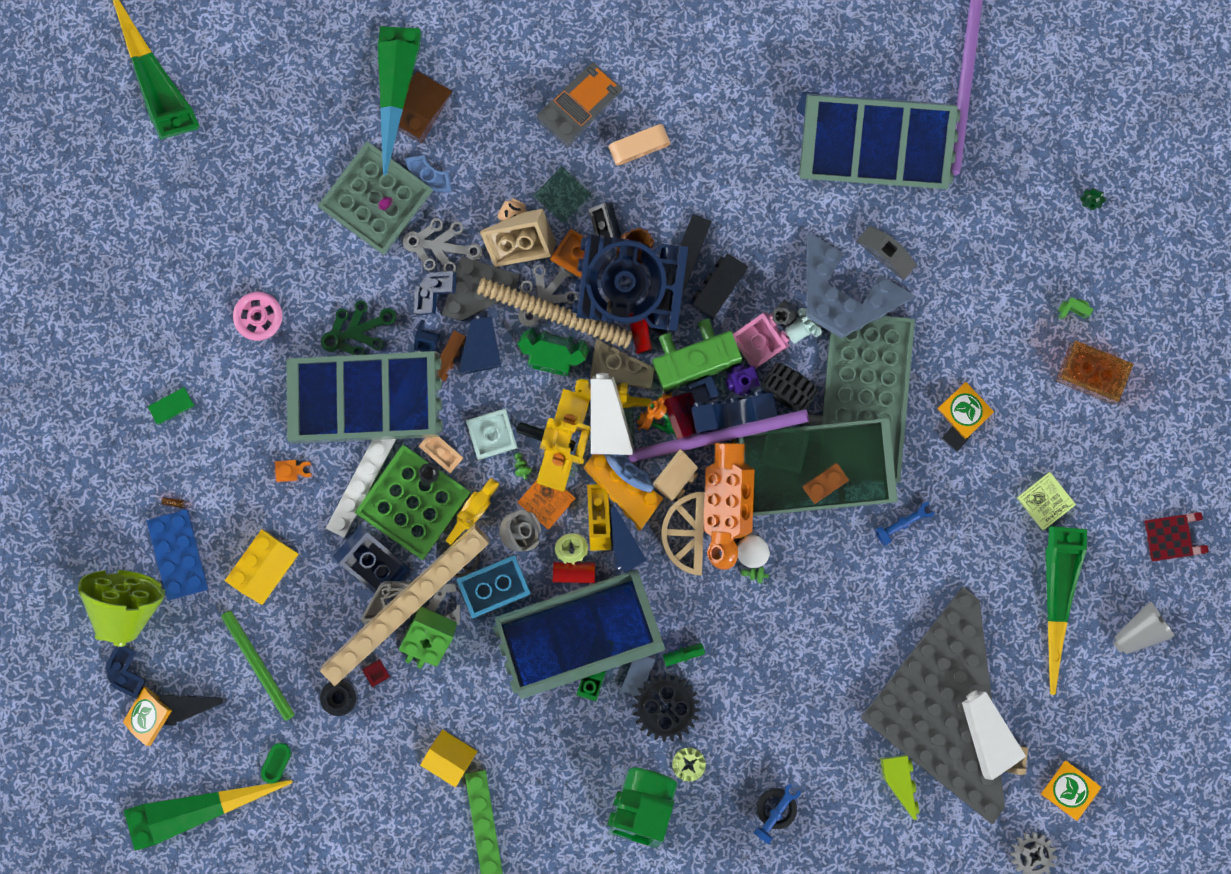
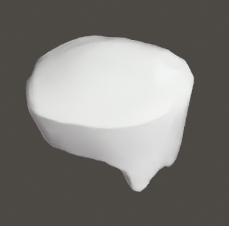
M747 535L737 545L738 559L743 565L749 568H757L768 561L770 551L767 543L760 536Z

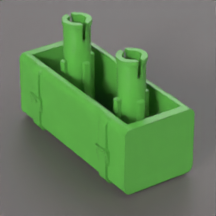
M710 319L702 320L697 325L704 340L676 350L671 333L660 336L659 340L665 355L652 359V365L662 392L665 393L673 389H679L681 386L722 371H728L731 367L741 364L742 358L731 330L715 336Z

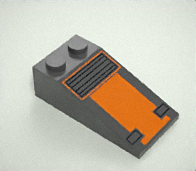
M592 62L537 115V120L568 149L623 89Z

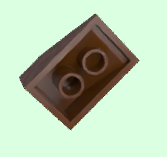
M417 71L409 85L398 131L422 144L453 91Z

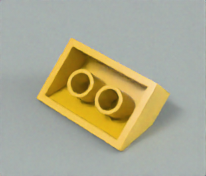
M261 529L224 581L242 594L263 605L299 554L268 531Z

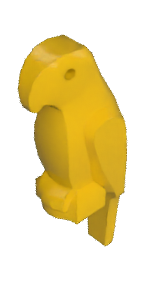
M577 380L575 385L576 395L591 400V384L589 380ZM628 383L616 385L623 408L644 407L651 403L649 398L632 397L627 394Z
M490 478L479 492H473L462 510L458 513L457 524L445 540L447 543L452 545L464 530H469L489 508L491 504L490 499L498 489L499 482Z

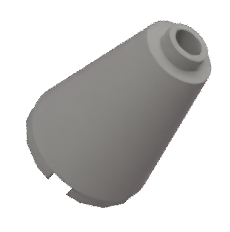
M1151 601L1114 636L1116 641L1113 644L1120 653L1124 651L1125 654H1129L1172 639L1175 635Z

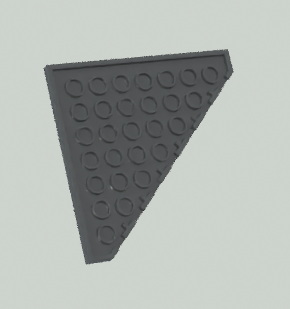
M961 587L860 718L986 821L993 824L1005 808L1001 775L993 780L984 778L962 702L967 700L966 696L975 690L986 692L992 701L980 600L966 588Z

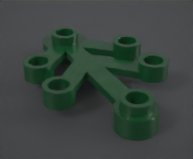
M357 301L348 329L340 333L343 322L349 318V313L345 309L337 310L332 330L322 336L321 346L328 352H335L339 349L355 355L357 349H361V355H365L362 347H353L343 342L351 338L371 346L375 351H380L384 347V342L380 338H372L361 333L382 324L387 326L393 325L397 319L396 313L390 308H385L380 312L379 317L359 325L363 313L368 310V305L365 301ZM361 303L365 304V308L362 311L358 310V305ZM342 311L346 313V317L343 319L339 318V313ZM391 314L392 319L390 321H386L385 315ZM331 338L335 339V344L332 346L328 345V340ZM375 341L381 342V346L379 348L374 347Z

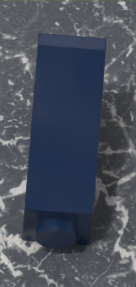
M487 314L475 316V320L470 322L459 368L461 375L502 367L493 319L491 316L487 317Z

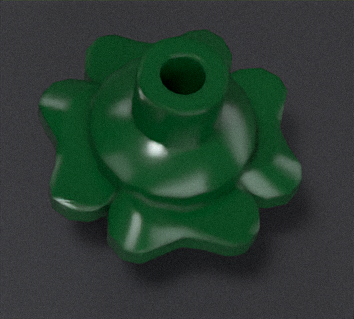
M1092 188L1091 190H1085L1080 200L1083 202V207L1094 210L1095 208H1101L1106 198L1104 197V192Z

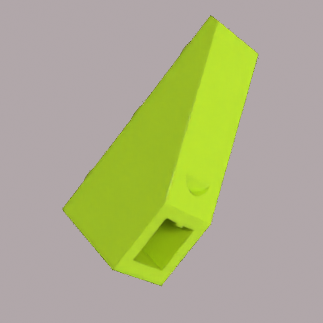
M907 755L880 758L884 781L913 820H917L916 814L920 812L918 801H914L913 793H916V784L914 780H911L910 772H913L912 760L908 759Z

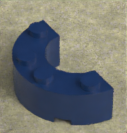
M765 390L754 392L753 396L743 400L738 397L728 400L729 403L721 404V401H716L707 405L704 401L694 403L691 408L697 434H702V431L711 432L777 416L773 393H766Z

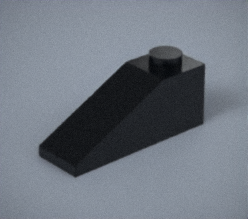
M160 695L159 701L172 710L164 725L176 726L177 722L184 721L225 703L227 698Z

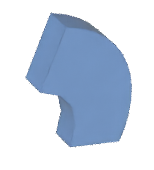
M425 155L405 158L409 172L432 188L433 191L440 193L452 192L448 171H439L433 168L427 162Z
M605 455L608 464L620 478L637 489L651 493L654 487L648 472L632 464L627 455Z

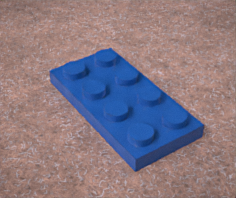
M188 509L146 520L167 601L209 590Z

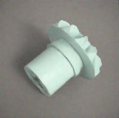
M805 308L799 309L798 314L800 317L784 329L794 344L811 333L815 337L821 335L820 326L806 317Z

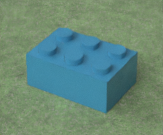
M515 555L456 579L472 619L531 595Z

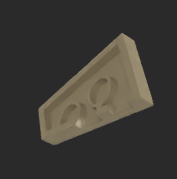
M596 338L590 380L593 376H596V373H608L609 377H614L616 384L628 383V386L651 390L654 374L653 367L620 352V350L614 347L612 348Z

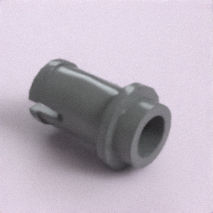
M808 413L809 422L797 424L800 427H803V425H822L823 415Z

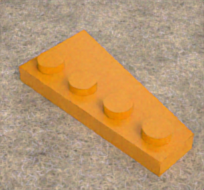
M593 454L584 466L585 471L600 488H604L609 494L608 497L619 505L624 515L635 523V527L639 531H641L664 499L653 490L649 493L628 484L614 472L603 454Z

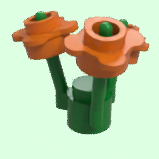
M672 392L659 395L656 401H652L648 405L647 411L640 413L637 417L639 431L641 428L648 430L650 426L666 432L668 435L673 433L676 436L670 419L665 414L667 407L663 404L665 399L672 397ZM663 417L666 420L664 423L666 427L653 422V418L659 420Z

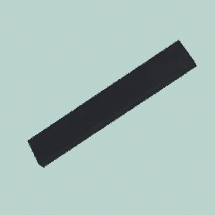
M692 214L680 245L688 247L682 296L712 221ZM672 265L666 280V285L668 286L672 284L674 265ZM665 289L664 296L656 309L669 311L670 291L668 289ZM648 326V329L663 335L667 334L669 331L666 329L651 328Z

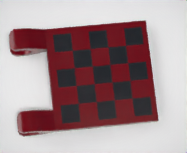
M1197 512L1145 520L1151 562L1208 553L1207 545L1192 547L1188 522L1203 520L1202 513Z

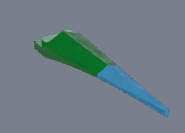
M380 26L378 63L383 174L385 176L388 172L403 107L420 51L421 29Z

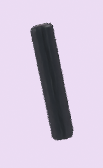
M523 422L518 423L517 433L542 442L545 430ZM570 440L569 443L570 452H573L576 442Z

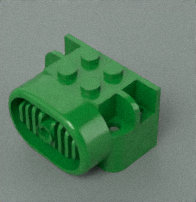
M631 767L626 773L622 790L617 791L613 805L616 806L615 812L611 811L607 826H610L608 834L657 848L664 841L674 805L673 799L678 785L677 781L652 770Z

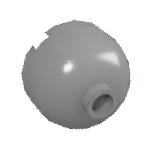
M517 510L507 514L502 520L499 527V535L502 543L510 550L526 552L534 549L539 544L540 540L537 539L538 534L541 533L539 520L532 512L528 513L525 510Z

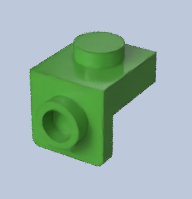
M1071 297L1067 301L1063 300L1059 306L1058 311L1060 314L1058 318L1062 320L1070 310L1086 319L1091 315L1093 308L1089 307L1090 304L1088 302Z

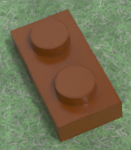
M836 462L802 487L813 503L816 504L848 482L849 479Z

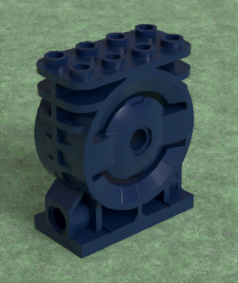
M586 234V238L582 237L580 250L584 251L583 259H579L577 270L581 271L580 280L576 279L575 292L579 293L578 300H573L572 313H576V318L623 324L634 323L644 319L651 328L677 331L688 247L661 244L653 250L641 242L592 234ZM615 247H619L618 259L609 263L601 276L602 291L612 301L610 314L607 312L608 303L602 298L598 290L597 278L603 264L614 257ZM661 249V254L659 258L655 253ZM638 250L642 251L641 261L646 265L651 276V287L647 297L634 307L633 316L629 317L630 305L643 297L648 286L647 273L642 265L636 261ZM663 264L675 266L672 284L669 286L666 285V274ZM621 276H627L630 279L628 287L623 288L619 285V278ZM665 289L670 291L669 311L656 309L664 296ZM650 313H652L651 321L647 317Z

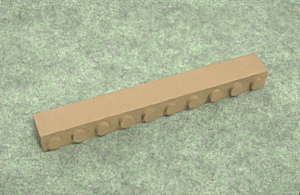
M474 524L322 665L320 672L334 686L339 683L489 544V537Z

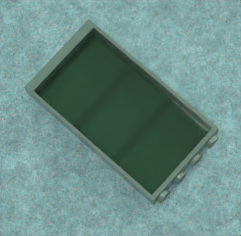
M889 418L777 429L735 439V443L745 444L744 463L755 469L753 516L898 502ZM837 462L849 481L814 504L802 486Z

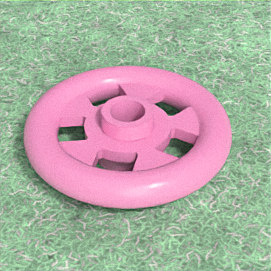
M252 292L246 294L237 302L233 311V322L237 331L245 338L254 341L265 340L278 331L282 322V309L273 296L264 292ZM260 300V306L252 307L251 301ZM269 305L272 307L274 313L268 315V312L265 309V307ZM242 310H248L247 319L241 318ZM257 313L262 315L260 320H255ZM269 320L272 325L265 330L262 326ZM249 323L257 327L255 332L247 329Z

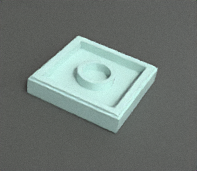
M506 408L466 420L478 460L517 449Z

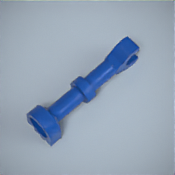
M922 503L919 506V510L905 518L902 516L898 519V522L887 528L880 526L875 529L881 544L885 546L891 543L890 535L900 529H907L909 524L918 519L932 517L935 514L934 511L929 514L924 511L925 506L930 503Z
M790 783L785 786V794L775 810H771V815L763 827L756 828L753 834L768 845L773 840V837L768 833L777 820H781L783 817L781 814L788 804L801 795L799 790L794 795L789 793V789L792 787Z

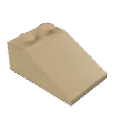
M543 209L523 212L480 232L494 267L551 257L556 246L555 238Z
M680 449L655 480L653 487L669 500L673 501L674 498L679 500L686 491L683 489L687 482L691 484L698 476V473H696L698 467Z

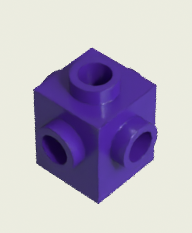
M738 364L731 367V371L726 372V386L733 393L745 395L751 392L750 389L760 386L755 366Z

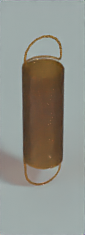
M159 497L163 498L161 500L162 505L185 508L183 507L185 500Z

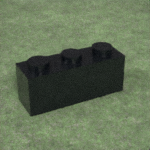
M727 253L725 258L723 256L719 258L715 264V267H717L715 273L708 274L703 282L706 286L702 292L698 290L692 298L694 301L692 307L711 320L718 314L748 269V266Z

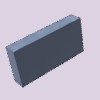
M647 656L632 661L620 691L632 696H640L641 693L638 691V688L644 689L643 682H647L656 659Z

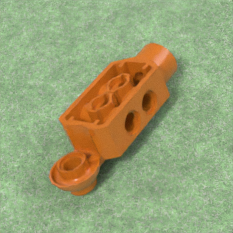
M715 443V462L706 467L704 531L711 536L707 556L711 564L721 570L730 569L735 565L738 559V547L734 539L752 533L755 469L744 463L745 444Z

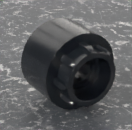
M342 679L335 686L331 682L327 683L320 694L322 708L333 716H343L350 713L357 706L359 699L355 685L345 679ZM336 692L344 694L345 699L343 703L335 701L334 696Z

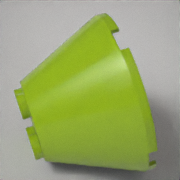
M106 570L92 572L82 577L78 584V591L95 632V639L113 642V645L123 647L126 645V642H131L138 637L165 597V589L162 590L159 581L150 576L126 570H118L117 573L106 574Z

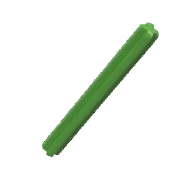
M232 611L225 612L221 615L222 620L285 721L291 719L295 715L234 614Z

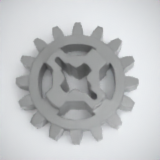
M1032 832L1031 837L1024 833V839L1017 837L1019 843L1017 845L1012 844L1011 846L1015 848V851L1010 852V855L1015 857V859L1011 860V863L1017 864L1015 870L1017 872L1023 870L1022 874H1043V872L1050 874L1049 866H1056L1052 863V859H1057V856L1052 854L1056 848L1049 846L1052 841L1050 839L1045 840V835L1040 834L1037 838L1036 832ZM1033 842L1031 846L1024 847L1025 844ZM1044 847L1046 849L1047 857H1044L1043 854ZM1031 852L1038 855L1036 859L1029 856ZM1020 853L1023 854L1024 857L1023 864L1020 859ZM1043 864L1040 868L1034 869L1035 866Z

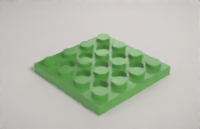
M402 445L355 513L418 558L424 560L471 492L440 470V475L436 482L431 483V488L428 491H421L419 484L422 480H420L418 472L422 465L429 462ZM406 468H412L414 471V476L409 480L404 479L402 475L403 470ZM394 485H399L402 488V493L397 497L392 496L390 492L391 487ZM441 491L446 492L448 495L445 503H439L436 500L437 494ZM410 497H417L419 500V505L414 509L409 508L407 505ZM382 502H387L390 505V510L385 514L380 513L378 509L379 504ZM429 508L434 509L436 512L433 520H427L424 517L425 511ZM398 514H404L407 517L406 523L402 526L397 525L395 522ZM418 525L422 526L424 529L423 535L419 538L414 537L412 534L413 528Z

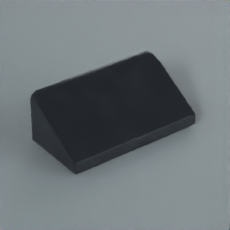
M602 203L588 209L595 235L621 238L612 203Z

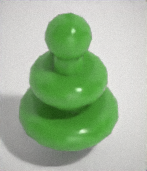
M516 453L514 456L517 460L514 465L517 469L515 476H523L525 480L532 469L526 466L527 461L522 460V455Z
M763 566L758 571L756 568H752L751 571L747 569L741 570L742 576H750L752 581L757 578L759 584L763 582L764 578H769V574H765Z

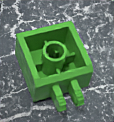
M420 607L407 626L399 646V651L407 654L405 662L409 664L413 657L418 659L417 667L420 669L425 662L437 667L454 638L457 622Z

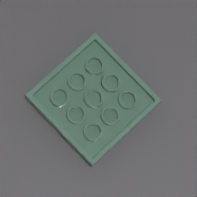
M367 141L319 203L318 208L384 256L431 195L433 189L392 159H390L388 172L385 176L383 174L382 152ZM386 196L393 199L392 205L385 211L378 208L379 202Z

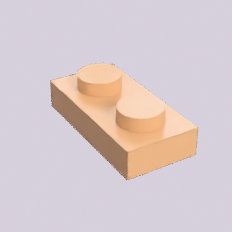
M440 437L425 438L419 445L424 452L450 474L464 459Z

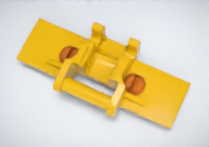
M566 389L562 390L555 418H548L540 448L544 450V457L537 478V484L564 492L572 462L577 464L584 463L583 455L589 433H591V427L583 424L589 399L579 397L575 392ZM575 431H581L574 456L570 454V439Z

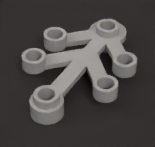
M434 218L430 225L421 232H409L403 238L404 248L409 252H416L423 262L425 270L428 272L435 270L436 263L427 256L423 248L433 251L443 265L445 272H448L446 270L448 265H452L454 267L453 272H456V266L453 262L449 261L444 252L467 255L468 259L474 261L482 257V249L478 244H470L467 247L445 243L455 235H460L463 232V225L460 222H453L450 229L433 241L425 240V238L435 231L442 230L443 223L439 218ZM440 222L441 225L439 228H434L433 224ZM455 225L461 226L460 231H458V232L454 231V230H453L454 226H455ZM415 238L417 240L416 244H409L410 239ZM475 248L478 252L476 255H471L470 250ZM427 262H433V267L427 268Z
M536 265L533 268L537 299L540 297L542 301L544 299L547 300V303L566 302L573 304V301L570 302L567 299L569 294H573L574 300H577V294L572 291L566 294L552 295L563 280L574 275L573 273H568L563 267L559 266V273L545 289V267L543 265ZM537 267L542 268L543 273L541 275L536 273ZM530 281L521 282L520 290L523 291V294L529 293L528 296H530V292L533 289L532 283ZM524 283L529 284L530 288L528 291L523 289ZM525 309L523 311L520 310L518 314V319L524 326H533L537 323L538 319H544V316L540 318L538 314L532 315L531 320H527L525 318L527 313Z

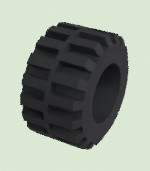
M775 363L761 383L767 393H773V398L796 412L807 410L818 394V390L812 382L794 369L781 363Z

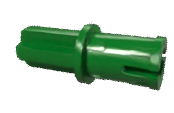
M698 643L686 648L680 647L679 650L664 653L663 658L666 667L682 661L686 663L689 659L705 654V649L702 643Z

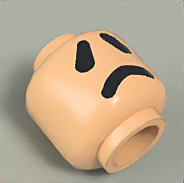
M512 198L511 201L507 200L503 203L497 217L502 222L528 211L525 209V204Z

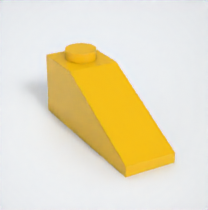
M598 484L587 485L590 551L611 550L608 493L604 488H600Z

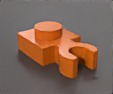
M297 460L275 461L276 482L298 481V475L306 478L312 477V473H304V467L311 466L312 464L310 462H303L300 466H297Z

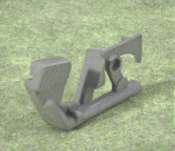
M383 581L362 615L361 620L364 626L387 605L385 599L398 595L411 582ZM446 583L441 587L425 608L435 612L441 600L445 598L446 592H456V583ZM457 604L453 612L442 616L460 625V604Z

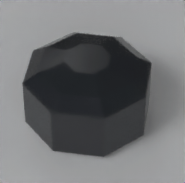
M431 463L422 465L418 472L420 480L427 484L436 482L440 475L438 467Z

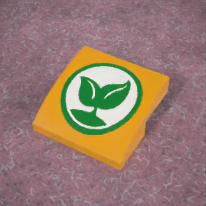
M967 382L962 384L937 408L964 439L968 438L994 413Z
M145 686L123 723L143 744L151 746L172 710L159 701L160 697Z
M1065 760L1041 795L1078 821L1102 787Z

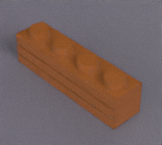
M453 331L440 356L442 367L438 370V378L441 377L442 383L448 379V372L453 369L455 365L453 362L455 358H459L461 354L460 349L466 343V336L456 331Z

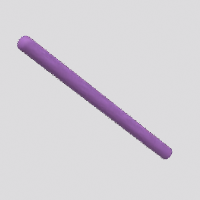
M970 0L957 98L960 121L956 122L955 130H958L957 143L953 144L956 158L955 163H951L950 170L953 172V175H958L961 171L983 0Z
M805 409L634 449L633 455H627L630 462H637L675 453L680 449L684 451L809 422V417Z

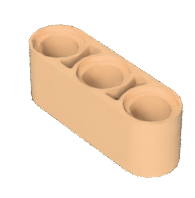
M659 124L615 141L608 147L616 166L665 148L671 142L664 125Z

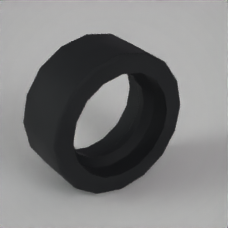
M771 788L759 797L757 814L764 824L768 820L764 811L766 801L773 796L783 798L785 794L783 789ZM795 799L788 804V815L783 820L777 821L772 829L786 828L795 820L797 815Z

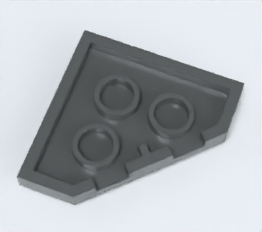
M461 256L456 270V293L448 294L442 316L462 322L501 302L500 300L497 302L495 298L489 299V296L484 297V294H477L481 278L486 277L488 281L491 279L493 283L504 284V287L510 286V289L513 290L517 287L520 275Z

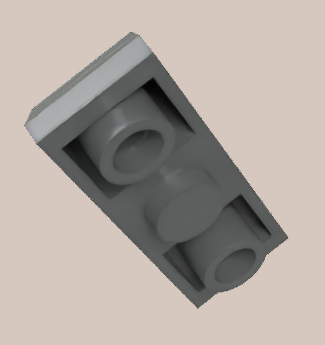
M870 225L856 241L903 281L917 265L903 246L888 234Z

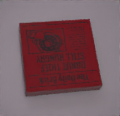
M691 392L667 398L663 403L667 407V414L677 439L697 434L691 410L695 400Z

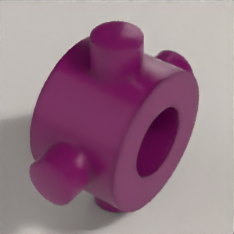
M387 196L379 202L378 208L384 211L392 205L393 199Z

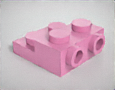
M762 313L733 334L737 347L749 365L755 366V369L790 346L788 343L790 338L784 330L780 331L777 324L772 320V313Z

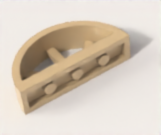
M705 492L692 493L675 502L668 510L661 529L662 545L670 561L682 571L697 576H702ZM696 499L695 520L682 507V504ZM677 510L694 530L667 529L668 522L674 511ZM667 536L694 537L675 556L670 550ZM694 547L692 569L682 564L679 560Z

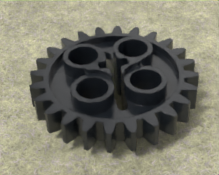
M667 673L666 679H663L661 674H658V680L656 681L651 676L650 684L645 681L643 682L646 687L645 689L638 688L641 695L634 696L638 703L632 704V707L638 708V711L633 712V715L640 717L635 722L636 724L643 723L640 728L641 731L648 729L646 736L649 737L654 733V740L662 736V740L665 742L669 736L671 741L674 742V735L682 739V731L689 734L687 727H695L691 722L692 719H699L694 715V712L700 711L699 708L695 707V704H698L700 700H693L697 692L690 693L692 685L690 684L685 687L686 680L683 679L681 682H678V675H675L672 680L669 673ZM670 687L673 690V695L667 699L663 698L661 695L662 689ZM654 693H657L665 704L671 703L669 708L677 716L679 722H675L667 711L661 712L663 707L653 696ZM655 701L657 709L654 712H648L645 708L647 702ZM684 703L687 709L684 714L676 713L675 707L677 704ZM661 718H670L671 724L668 728L660 727L659 722Z

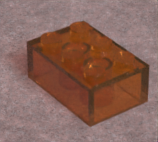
M1075 340L1068 347L1055 382L1113 405L1120 401L1134 364Z

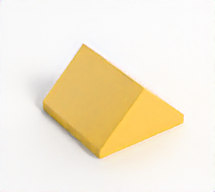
M442 729L420 766L456 788L478 751Z

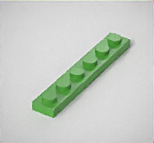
M486 770L465 773L481 874H503Z

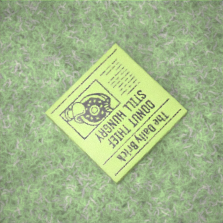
M1048 472L1017 497L1018 501L1041 530H1045L1076 505L1051 472Z

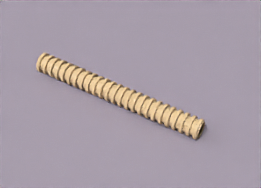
M486 277L481 278L477 289L478 295L481 293L484 294V297L489 296V299L495 298L497 302L499 300L502 301V304L506 302L508 306L514 305V308L519 307L521 311L525 309L527 313L530 311L532 315L538 314L540 318L544 316V319L547 320L549 318L551 322L555 320L557 324L563 323V326L568 325L570 329L574 327L576 331L578 329L581 330V333L593 334V337L596 338L598 336L600 340L603 338L606 342L611 341V344L617 343L619 347L622 345L626 349L629 346L632 331L626 332L624 328L620 330L618 326L615 328L613 324L608 325L607 322L601 323L602 321L576 318V313H572L571 309L566 310L564 306L562 308L559 307V304L555 306L553 302L547 303V300L544 299L542 301L540 297L536 299L534 295L528 296L529 293L523 294L521 290L518 292L515 288L513 290L510 289V286L504 287V284L499 285L498 282L493 283L491 279L489 281L486 280Z

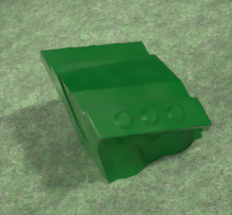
M533 327L522 333L517 343L522 353L529 355L528 367L565 377L569 376L571 365L576 366L586 360L590 350L584 339L575 344L571 336L567 338L549 334L546 330L537 335Z

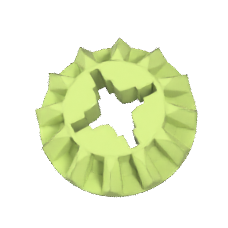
M566 534L556 542L555 553L558 560H562L565 564L568 562L574 565L577 561L582 562V559L587 556L588 543L579 534ZM571 543L575 549L573 554L569 551Z
M683 748L675 754L672 768L675 775L681 780L692 782L699 779L705 772V758L697 749ZM683 757L689 761L697 759L693 764L695 772L689 768L682 771L686 765Z

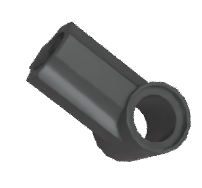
M786 300L780 303L772 312V320L777 325L784 324L786 327L799 316L798 312Z

